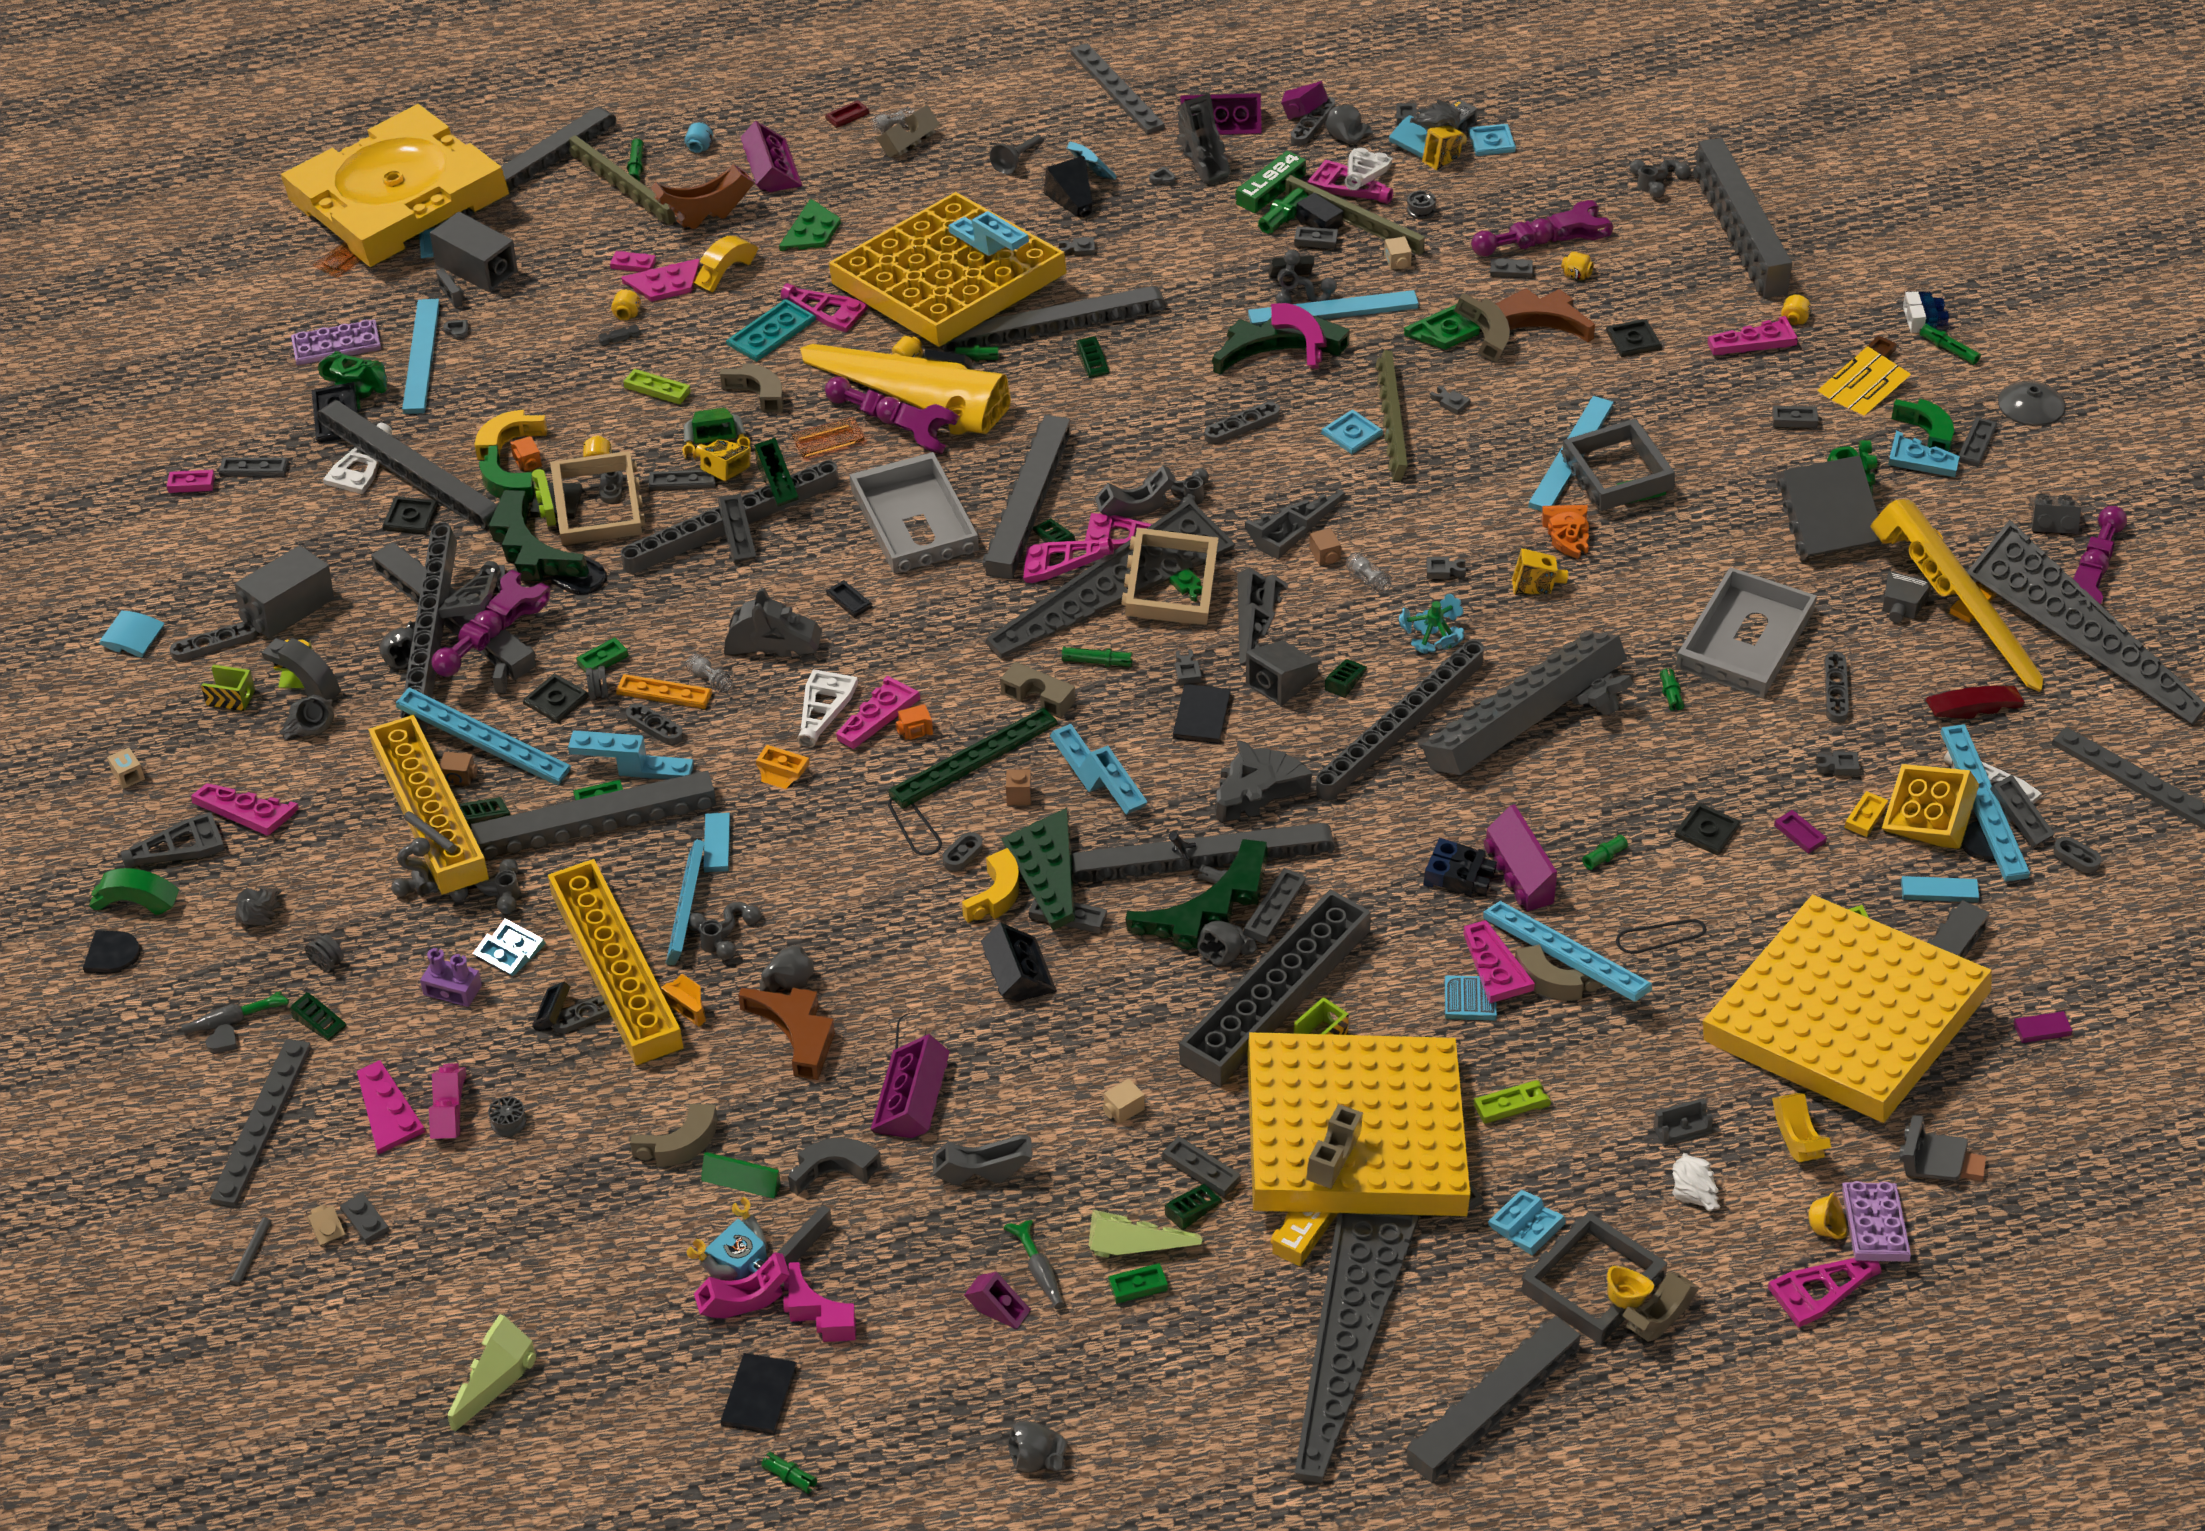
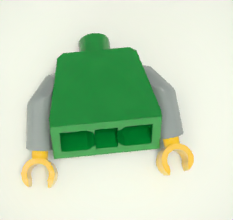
M726 408L695 412L693 418L684 425V444H686L682 448L684 458L686 459V455L689 453H693L694 459L697 457L695 455L694 443L738 438L737 444L750 447V439L745 437L746 432L740 416L730 413Z

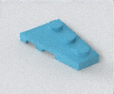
M1896 430L1888 463L1889 466L1950 477L1956 476L1960 456L1936 446L1932 448L1921 444V440L1916 438L1913 440L1903 437V433Z

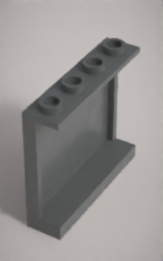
M1860 455L1783 470L1778 476L1776 486L1778 491L1782 493L1783 510L1788 514L1790 520L1789 530L1791 534H1794L1796 541L1795 550L1797 555H1800L1802 561H1806L1811 556L1866 545L1872 548L1882 544L1871 529V524L1878 517Z

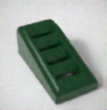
M1096 336L1077 340L1076 352L1088 378L1109 374L1108 366Z
M1052 518L1033 527V531L1045 543L1076 541L1073 533ZM1055 553V554H1056L1057 556H1060V555H1063V554H1065V553Z
M1345 659L1325 679V691L1346 698L1367 670V666Z
M501 797L458 804L470 830H472L471 824L510 815ZM498 805L500 810H495L493 806Z
M308 992L290 1007L293 1019L327 1041H330L347 1026L341 1018ZM331 1022L334 1023L327 1030L324 1029Z
M1202 1184L1165 1204V1216L1184 1231L1220 1204L1222 1199L1205 1184ZM1204 1192L1211 1199L1207 1201L1201 1194ZM1196 1198V1199H1197L1198 1201H1200L1202 1204L1199 1205L1198 1203H1196V1202L1194 1201V1199ZM1189 1203L1194 1208L1191 1209L1189 1206H1187V1204Z

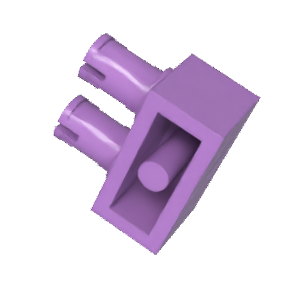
M438 948L429 950L427 956L430 965L420 979L423 995L469 1007L482 986L479 970L467 967V960L464 955L461 957L460 954H455L449 962L444 960L443 950L439 949L438 951Z

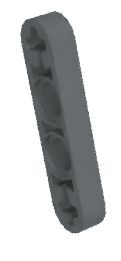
M1328 96L1329 99L1301 119L1291 131L1292 144L1303 146L1310 141L1327 120L1329 111L1335 107L1334 98Z
M1266 402L1211 424L1205 428V441L1210 444H1219L1273 422L1279 418L1280 407L1274 402ZM1254 418L1256 421H1247V419ZM1229 426H1237L1238 428H1236V429H1229L1228 427H1229Z
M240 622L177 641L170 646V653L173 660L185 661L253 640L259 633L251 622ZM224 636H231L228 640H220ZM201 643H209L205 647H198Z
M1830 652L1826 655L1824 662L1826 716L1831 722L1842 723L1847 720L1849 711L1847 661L1842 653ZM1833 661H1837V664H1838V667H1837V668H1833V667H1834V662H1833ZM1837 677L1842 681L1834 682L1830 678ZM1839 694L1842 698H1833L1831 695ZM1835 706H1839L1840 714L1836 713Z

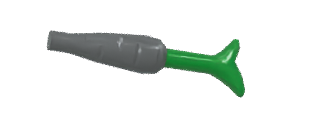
M279 991L267 999L248 1005L230 1004L221 1007L197 1020L183 1024L181 1027L183 1033L188 1034L200 1030L216 1029L222 1024L234 1025L240 1023L245 1015L271 1007L288 1005L289 1000Z
M1033 1220L1024 1221L1019 1225L1005 1224L1004 1230L1021 1240L1030 1258L1028 1268L1034 1279L1051 1300L1054 1308L1057 1310L1061 1309L1064 1306V1302L1060 1296L1052 1266L1044 1254H1039L1030 1236V1227L1033 1224Z

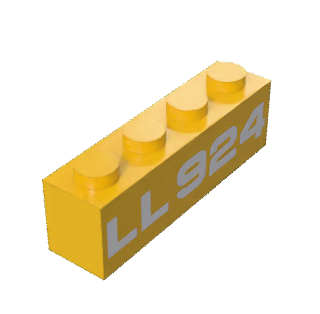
M1288 1212L1280 1230L1276 1229L1271 1237L1270 1243L1273 1244L1272 1254L1301 1267L1338 1213Z

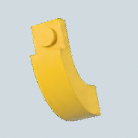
M726 236L719 239L701 258L700 262L704 265L694 283L710 292L715 291L724 272L730 265L735 262L750 265L759 248L737 236Z
M516 410L492 418L480 428L476 435L474 446L477 460H484V456L488 455L489 446H498L500 457L502 446L513 438L521 436H546L547 425L545 415H525L524 410Z
M1008 848L986 857L987 873L993 879L994 884L988 890L962 901L963 917L967 923L973 920H980L988 913H990L993 919H996L1006 913L1015 903L1019 893V871L1017 861Z
M1794 1093L1772 1098L1777 1124L1791 1156L1798 1162L1824 1158V1149L1831 1148L1830 1137H1822L1816 1133L1810 1120L1805 1094Z

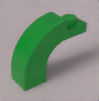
M1899 399L1895 400L1892 420L1923 428L1929 435L1927 447L1932 448L1936 446L1950 452L1954 424L1950 416L1941 407L1924 399H1919L1918 404Z
M489 446L488 455L484 456L485 461H479L482 482L486 490L501 499L504 490L525 491L528 501L533 502L534 482L532 472L510 473L500 468L498 446Z
M132 868L114 869L103 874L100 884L91 893L93 897L89 906L94 910H100L114 901L127 900L144 906L155 915H160L173 908L180 889L168 880L148 871Z

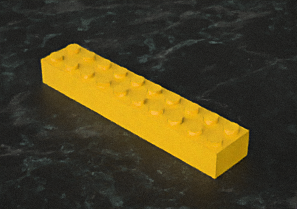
M411 715L368 729L373 751L403 814L405 815L406 812L411 811L457 846L454 853H449L407 821L415 839L418 837L425 838L430 844V850L424 855V859L441 894L443 895L489 880L485 858L415 716Z
M595 859L548 874L551 895L600 995H602L609 1009V1013L635 1066L684 1049L681 1029Z

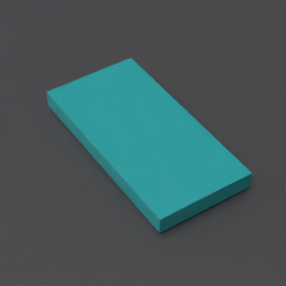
M785 299L727 339L726 344L757 362L816 321V316Z

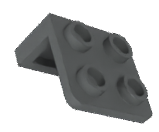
M2036 494L2035 497H2030L2029 502L2033 506L2032 531L2078 534L2081 506L2076 500L2072 499V496L2059 495L2058 498H2049L2050 495Z
M1913 1115L1910 1126L1906 1125L1904 1138L1906 1143L1901 1145L1899 1153L1900 1161H1904L1906 1176L1958 1180L1968 1146L1967 1139L1964 1137L1926 1134L1923 1116Z

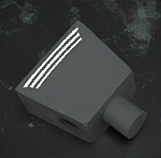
M1889 571L1882 611L1888 612L1889 619L1896 623L1901 622L1903 617L1914 619L1929 599L1931 583L1927 580Z

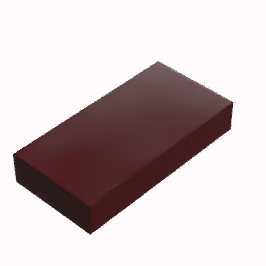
M857 100L826 114L825 119L835 128H839L870 113L869 109Z

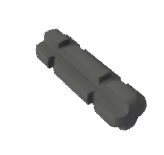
M637 325L628 326V329L624 327L609 331V334L607 332L599 334L598 340L601 346L609 345L610 342L616 343L627 340L629 337L640 336V330Z

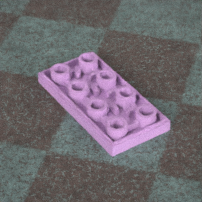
M362 320L358 323L341 324L336 327L320 328L309 332L302 331L291 335L297 365L321 361L335 351L351 356L381 350L375 320Z
M1844 1182L1842 1184V1192L1855 1261L1910 1262L1911 1253L1897 1184L1889 1182Z

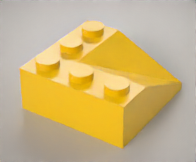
M1902 764L1882 829L1883 831L1940 847L1960 849L1979 783L1970 770Z

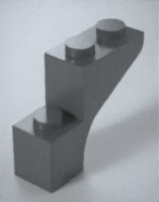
M1018 1135L980 1147H964L948 1141L933 1154V1176L953 1185H961L967 1179H970L973 1174L996 1184L1003 1183L1032 1159L1031 1137Z

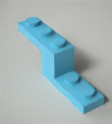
M989 211L972 219V221L963 217L948 225L951 234L988 256L995 254L1004 247L1013 251L1029 242L1028 234Z
M1072 724L1056 729L1051 733V739L1088 792L1106 785L1126 815L1145 807L1147 800L1108 745L1091 752Z
M573 730L568 745L569 754L615 757L619 776L668 780L690 775L694 765L693 759L647 756L642 735Z

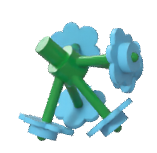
M1447 594L1440 602L1434 601L1431 609L1418 613L1414 617H1410L1409 609H1406V607L1402 608L1403 612L1399 615L1400 626L1410 634L1412 622H1414V629L1421 631V634L1424 635L1423 639L1413 638L1411 645L1420 653L1435 652V647L1448 650L1464 639L1463 628L1458 629L1457 626L1449 628L1444 620V617L1455 620L1457 616L1463 614V608L1460 606L1461 600L1459 598L1455 599L1452 594ZM1439 628L1442 638L1435 642L1434 645L1428 642L1430 634H1435Z

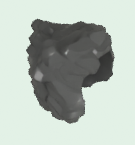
M1437 99V103H1433L1432 107L1420 108L1418 110L1420 114L1410 119V123L1419 125L1427 131L1430 128L1441 127L1447 123H1451L1458 129L1461 111L1453 108L1447 102Z
M313 694L308 698L294 702L283 724L284 728L279 730L280 734L284 735L285 740L295 735L305 737L322 734L331 726L334 719L333 700H326L319 695Z
M246 888L240 892L236 898V921L244 925L272 924L273 922L269 918L275 916L273 910L280 906L277 900L280 898L278 894L282 890L280 888H260L257 891L252 888Z

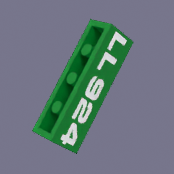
M1285 151L1236 189V205L1256 214L1286 190V179L1290 175L1298 179L1306 175V159L1292 152Z

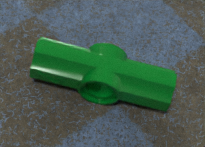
M1297 188L1283 200H1274L1270 211L1258 220V227L1262 232L1269 234L1273 233L1284 222L1289 223L1288 221L1296 216L1297 202L1308 195H1306L1303 189Z

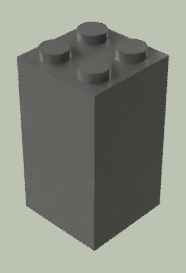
M457 212L430 232L435 265L487 292L492 291L518 271L513 240L461 212Z
M301 545L235 583V597L238 601L240 619L245 623L251 622L258 633L264 634L269 639L334 599L329 565Z

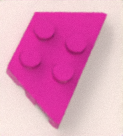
M698 258L622 276V283L624 285L628 284L635 292L644 295L651 302L691 293L694 287L693 283L697 277V270L700 267V261Z

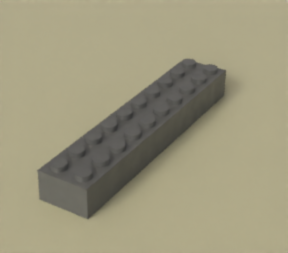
M1723 138L1699 141L1698 150L1695 151L1696 167L1693 168L1694 177L1699 179L1700 188L1706 192L1708 203H1712L1715 216L1720 218L1721 227L1727 230L1728 240L1733 241L1734 250L1740 254L1742 265L1747 267L1749 278L1755 281L1756 291L1761 292L1763 298L1788 295L1792 261Z
M1591 630L1581 633L1579 638L1573 642L1566 643L1563 649L1547 656V660L1532 666L1525 675L1516 677L1513 683L1497 690V694L1482 700L1478 707L1466 711L1463 717L1447 724L1446 728L1441 732L1431 735L1429 740L1421 745L1429 767L1435 771L1462 775L1591 686L1593 681L1604 677L1627 661V657L1619 635L1608 634L1607 632L1596 633Z
M1330 889L1179 1043V1063L1221 1087L1247 1060L1249 1032L1273 1033L1370 932L1371 911Z

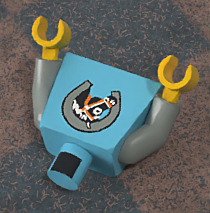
M745 1197L740 1199L744 1205V1210L739 1209L736 1203L732 1205V1212L737 1216H742V1221L737 1218L707 1248L702 1240L696 1239L692 1243L698 1249V1252L692 1247L687 1249V1256L691 1259L698 1258L700 1260L699 1264L713 1278L720 1280H740L746 1278L751 1273H755L767 1259L765 1236L754 1215L749 1214L750 1202Z

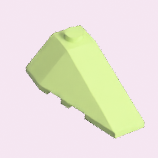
M1097 1210L1092 1212L1089 1247L1091 1250H1094V1255L1109 1258L1110 1254L1122 1255L1202 1244V1238L1199 1234L1171 1227H1163V1230H1158V1226L1150 1222L1142 1221L1134 1225L1131 1224L1132 1221L1128 1220L1126 1216Z
M499 1314L482 1342L486 1346L480 1360L474 1359L471 1365L470 1381L468 1384L463 1383L448 1412L447 1416L450 1427L454 1431H457L523 1375L527 1368H532L535 1363L536 1353L532 1340L504 1315Z

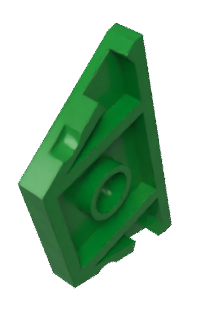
M810 199L780 243L779 251H786V248L799 247V250L824 248L841 223L840 217L813 199Z
M1453 305L1404 327V335L1445 350L1479 335L1480 327L1475 322L1454 312L1456 305Z

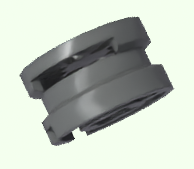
M1425 190L1410 193L1407 198L1408 215L1421 220L1432 217L1435 214L1436 208L1435 195L1431 192L1427 194Z
M599 666L598 669L594 670L586 668L590 700H596L597 697L609 698L605 666Z
M320 933L315 937L314 941L309 942L305 946V953L313 965H318L320 969L322 968L327 973L334 968V964H338L344 959V954L341 947L331 936L327 934L322 936L323 933Z
M508 1096L495 1100L489 1107L488 1115L491 1128L496 1134L500 1136L516 1135L526 1126L527 1119L524 1105L519 1099Z

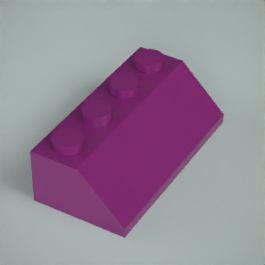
M1261 93L1210 94L1215 125L1219 135L1262 134ZM1180 95V105L1187 100L1203 95Z
M755 120L740 138L747 155V161L751 167V172L755 178L756 186L761 190L765 189L769 192L801 187L802 183L786 138Z
M1510 805L1487 828L1484 848L1488 854L1491 853L1493 855L1494 861L1497 862V870H1502L1504 873L1506 885L1509 888L1512 887L1515 891L1517 903L1519 905L1523 904L1528 912L1554 904L1557 871L1516 805Z
M930 1034L893 1050L870 1129L872 1132L914 1138L920 1134H925L930 1129L931 1119L937 1105L936 1101L942 1086V1079L950 1053L947 1048Z

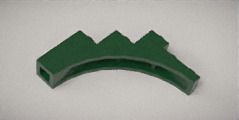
M1313 316L1321 326L1326 338L1327 347H1318V349H1321L1322 352L1339 356L1349 345L1350 329ZM1272 317L1263 323L1261 327L1239 319L1228 329V340L1224 346L1213 355V372L1221 375L1230 366L1242 359L1266 351L1289 348L1307 349L1306 338L1302 332L1296 329H1275L1272 326Z
M504 490L489 523V529L493 541L502 543L506 561L515 562L517 572L521 573V581H542L544 575L587 577L589 569L584 554L554 549L540 542L530 533L527 528L530 505L526 492Z
M1242 839L1238 854L1229 870L1215 885L1186 903L1154 911H1127L1125 918L1127 931L1139 936L1151 934L1159 938L1173 937L1174 945L1181 949L1197 948L1198 938L1204 924L1213 921L1230 923L1234 902L1243 905H1258L1268 858L1267 842Z

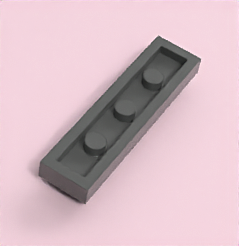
M1283 868L1245 926L1243 935L1266 944L1305 885L1306 876Z

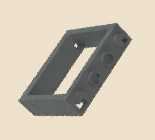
M1636 418L1563 440V450H1561L1563 462H1567L1572 475L1578 478L1582 489L1587 491L1591 502H1594L1600 511L1674 489L1675 471ZM1629 440L1653 474L1604 489L1581 454Z
M1588 1211L1581 1219L1577 1218L1566 1235L1562 1234L1559 1236L1554 1247L1549 1252L1545 1251L1533 1268H1528L1521 1278L1523 1281L1522 1293L1599 1345H1602L1626 1319L1622 1316L1626 1309L1613 1304L1598 1320L1540 1280L1587 1233L1595 1236L1644 1268L1646 1271L1642 1275L1654 1283V1289L1666 1277L1668 1263Z

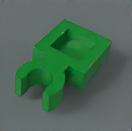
M1189 568L1169 577V582L1182 595L1187 592L1189 593L1191 601H1197L1196 594L1202 595L1203 586H1201V580Z

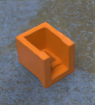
M531 436L510 442L512 456L520 470L523 469L526 472L542 467L540 451Z
M925 704L898 711L899 721L895 722L896 729L899 735L904 736L905 740L923 737L925 734L933 735L932 718Z

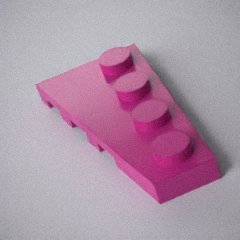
M1486 920L1464 926L1463 935L1489 1004L1534 991V981Z

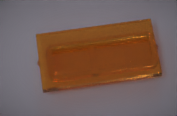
M343 242L315 262L313 266L337 278L360 262L361 259L349 250L346 242Z
M853 416L791 433L795 445L803 458L865 441V437Z

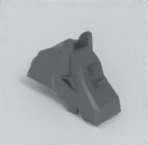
M1210 93L1183 102L1178 111L1179 134L1177 135L1176 144L1184 147L1183 154L1190 157L1200 179L1205 183L1210 184L1228 178L1231 171L1228 159L1224 155V142L1220 139L1215 125Z
M761 588L757 591L756 599L744 603L743 606L738 607L733 612L724 643V655L763 651L776 653L779 657H791V651L796 652L798 655L816 653L822 629L816 621L792 612L793 609L791 607H786L783 603L770 599L766 589Z
M1239 740L1237 741L1239 754L1232 760L1229 768H1221L1220 777L1226 779H1220V787L1216 791V819L1224 823L1239 820L1241 812H1245L1248 817L1260 815V808L1265 807L1274 799L1310 792L1312 772L1302 765V762L1287 755L1286 752L1266 748L1253 749L1248 743Z

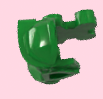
M335 351L318 364L319 374L324 380L333 381L335 385L349 382L355 383L358 410L361 407L359 397L367 398L373 391L382 394L387 390V375L385 367L380 361L364 360Z
M1862 440L1859 441V453L1873 497L1875 474L1870 472V470L1877 468L1876 455H1868L1872 453L1871 441ZM1850 446L1839 447L1831 451L1827 462L1859 456V454Z

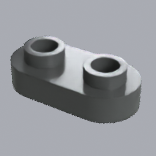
M621 471L601 474L599 493L600 499L603 502L615 503L622 498L624 479Z
M974 832L961 835L944 851V867L950 871L964 869L982 852V837Z
M2060 837L2056 840L2053 852L2058 859L2084 873H2094L2099 870L2101 856L2097 851L2071 837Z

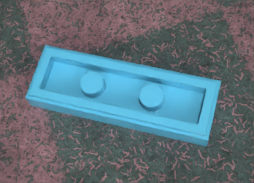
M730 813L705 814L704 872L729 871Z
M1902 876L1901 878L1903 900L1961 902L1964 900L1974 903L1979 901L1977 879Z

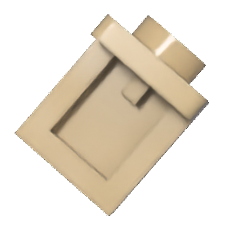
M324 1204L311 1210V1215L308 1216L307 1220L311 1224L320 1246L345 1236L333 1205L327 1208Z

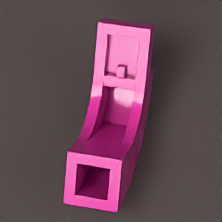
M1288 303L1271 304L1272 326L1275 329L1292 328L1302 332L1306 338L1307 366L1310 369H1319V362H1322V351L1318 347H1327L1326 338L1321 326L1309 312L1299 306Z
M774 1252L755 1273L740 1280L725 1281L708 1277L694 1293L699 1314L713 1318H729L763 1309L773 1303L783 1294L780 1285L790 1276L784 1255Z

